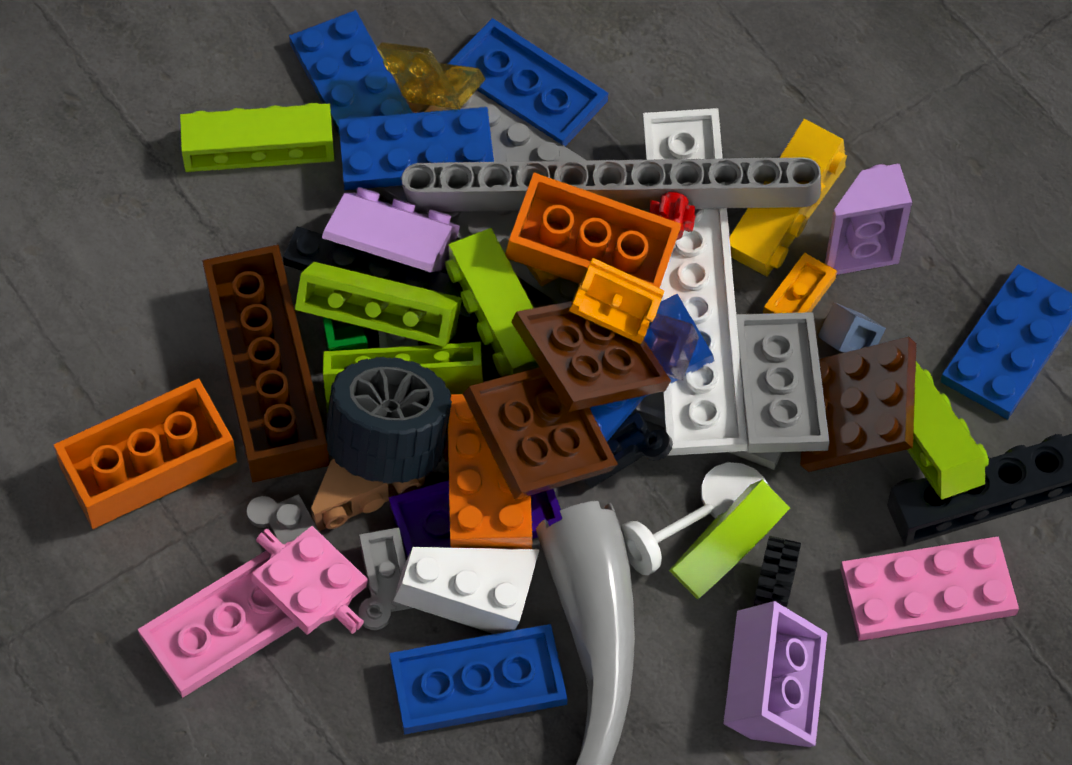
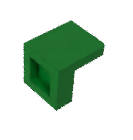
M323 317L327 351L368 349L367 338L364 335L362 326L356 325L333 329L331 319Z

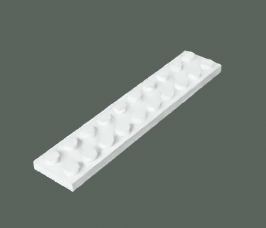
M718 108L643 113L646 160L723 159ZM686 182L681 185L689 186L694 183ZM648 183V186H653L655 183ZM727 208L695 209L694 215L696 216L693 231L688 232L684 230L682 238L676 240L660 289L665 291L661 301L675 294L679 295L715 360L693 373L691 371L686 373L685 377L673 383L670 382L666 391H663L666 432L673 441L672 450L668 456L747 451Z

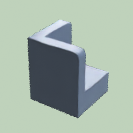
M834 302L818 337L838 351L845 353L879 344L886 328L864 314Z

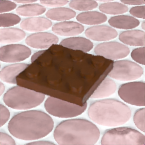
M572 301L516 311L511 321L568 412L666 391L671 382L644 339L639 344L570 312L569 309Z
M909 336L819 359L829 446L828 451H801L800 466L806 471L812 472L913 448L916 343Z
M540 367L469 386L463 392V396L515 500L610 472L618 465L590 408L568 412Z

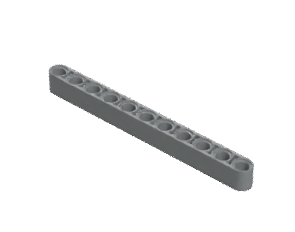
M804 157L416 163L407 167L402 174V184L406 200L409 203L415 204L414 210L419 212H429V210L438 212L520 211L533 173L569 185L579 184L576 186L577 188L638 209H649L651 200L660 202L661 195L666 192L683 194L688 198L689 205L695 206V209L808 207L815 204L821 194L820 166L816 161ZM763 181L771 182L770 184H766V185L759 184L760 182H763ZM809 181L808 184H799L797 182ZM686 182L694 183L689 186L681 185ZM732 182L730 185H721L720 183ZM610 183H615V184H617V185L612 186V187H607V186H605V185L610 184ZM646 183H655L653 186H644ZM459 185H463V186H464V187L459 188V189H454V187L459 186ZM494 185H503L499 188H491ZM419 186H426L423 189H415Z

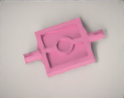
M313 526L295 540L286 544H282L269 529L259 534L256 542L271 557L252 573L251 581L302 631L308 635L322 623L337 618L351 634L356 632V628L357 630L361 628L364 620L357 616L348 606L352 598L367 587L368 578Z

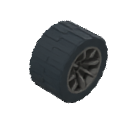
M375 357L374 359H364L358 361V363L348 365L342 372L337 374L331 386L325 435L328 453L340 467L345 468L349 473L373 482L404 483L426 476L428 472H432L444 456L452 403L451 393L446 388V383L430 369L424 368L416 362L406 361L401 358Z

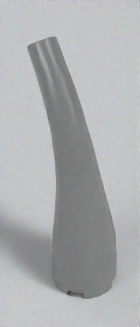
M599 501L580 503L560 510L562 520L549 526L548 521L543 520L536 528L540 545L571 629L586 677L588 689L586 726L581 752L576 765H611L626 718L633 676L635 631L630 566L623 533L614 507L611 503H608L604 506L605 509H601Z

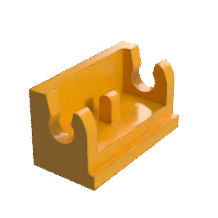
M592 258L578 285L569 311L641 344L650 322H653L665 291Z

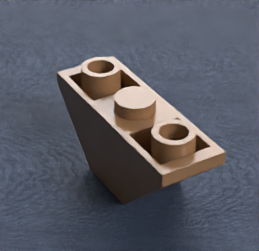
M332 459L311 507L312 519L318 531L326 528H338L353 516L362 512L371 513L378 510L385 502L389 501L388 497L420 489V487L425 485V476L404 483L373 482L349 473L348 470L340 467L335 462V459Z

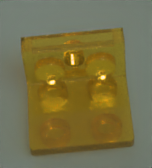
M384 42L377 47L378 52L383 58L385 68L393 74L400 85L402 95L414 104L419 103L460 110L486 80L479 68L438 63L432 51L428 48Z

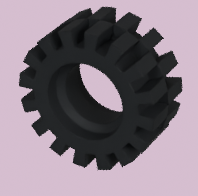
M769 536L754 606L776 601L787 608L801 548L800 542Z

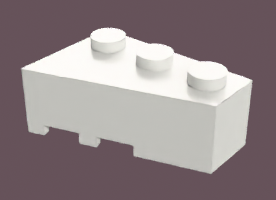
M413 547L403 566L393 601L492 634L514 631L521 619L539 549Z

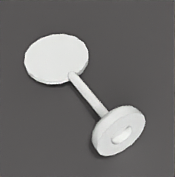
M727 462L715 466L705 475L701 485V501L704 504L701 508L655 534H652L645 525L638 521H629L621 525L629 563L642 575L654 573L660 567L662 559L658 545L659 542L709 514L716 519L718 515L728 510L750 484L762 479L766 483L767 481L757 470L742 463Z

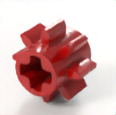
M666 192L661 195L660 202L651 200L649 213L682 224L676 240L682 238L684 230L688 232L693 231L696 216L694 215L695 206L689 205V200L686 196L677 192Z

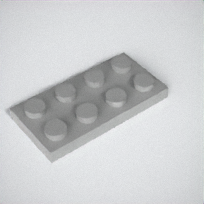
M813 312L736 314L748 453L828 451L829 435Z

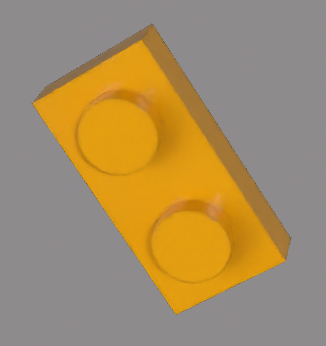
M804 252L765 304L763 314L812 312L836 279L837 270Z

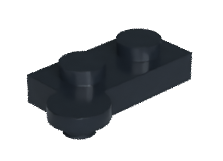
M637 412L627 418L607 441L618 465L610 472L584 479V481L592 489L643 456H646L651 461L664 459L672 450V438L663 430L650 431L644 418Z

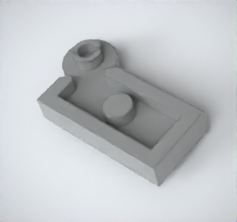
M299 494L280 503H276L270 497L260 496L251 500L247 506V516L250 523L258 528L270 527L273 535L282 544L295 540L311 526L318 531Z
M399 528L359 534V543L371 598L361 603L358 616L364 620L363 626L370 630L384 628L389 623L391 612L412 608L393 601L403 566L406 562Z

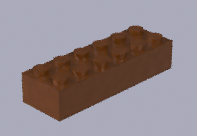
M279 245L202 260L252 483L329 466L326 436Z

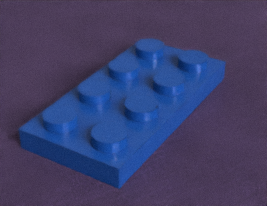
M356 10L289 35L290 45L321 103H330L332 123L338 134V119L413 113Z
M493 18L446 65L448 75L454 79H460L565 147L608 102V92Z
M488 107L338 119L344 190L403 185L402 174L404 170L416 163L494 162Z
M1018 264L943 372L940 382L1008 420L1071 327L1072 293Z
M551 624L389 653L404 735L567 705V694Z

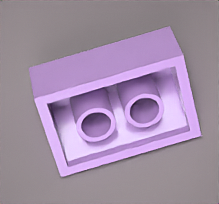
M900 163L888 166L879 164L862 170L834 209L825 264L837 270V275L899 263L912 205Z
M358 188L357 193L343 194L322 235L323 239L428 272L447 270L445 261L449 260L448 244L452 240L457 239L460 225L450 223L451 216L434 210H429L428 215L414 211L415 204L399 199H393L392 204L378 200L379 193Z
M776 601L737 611L723 724L753 740L804 747L815 746L827 632Z

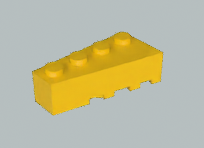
M806 119L802 121L780 158L804 157L816 161L821 171L820 198L815 204L808 207L747 208L729 237L731 258L768 277L774 267L778 269L783 264L789 251L788 247L795 237L801 235L808 219L846 167L847 155H845L844 139ZM764 181L763 185L770 184L771 182ZM799 181L797 183L808 184L809 181Z

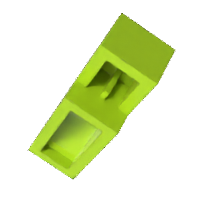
M763 479L750 484L725 513L716 517L669 571L696 599L700 598L774 527L790 507Z

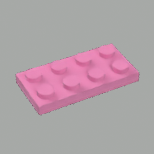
M999 536L842 561L840 569L859 641L1015 616L1019 610Z
M264 551L138 629L140 638L182 698L297 627L251 581L252 573L270 559L271 555L267 551Z

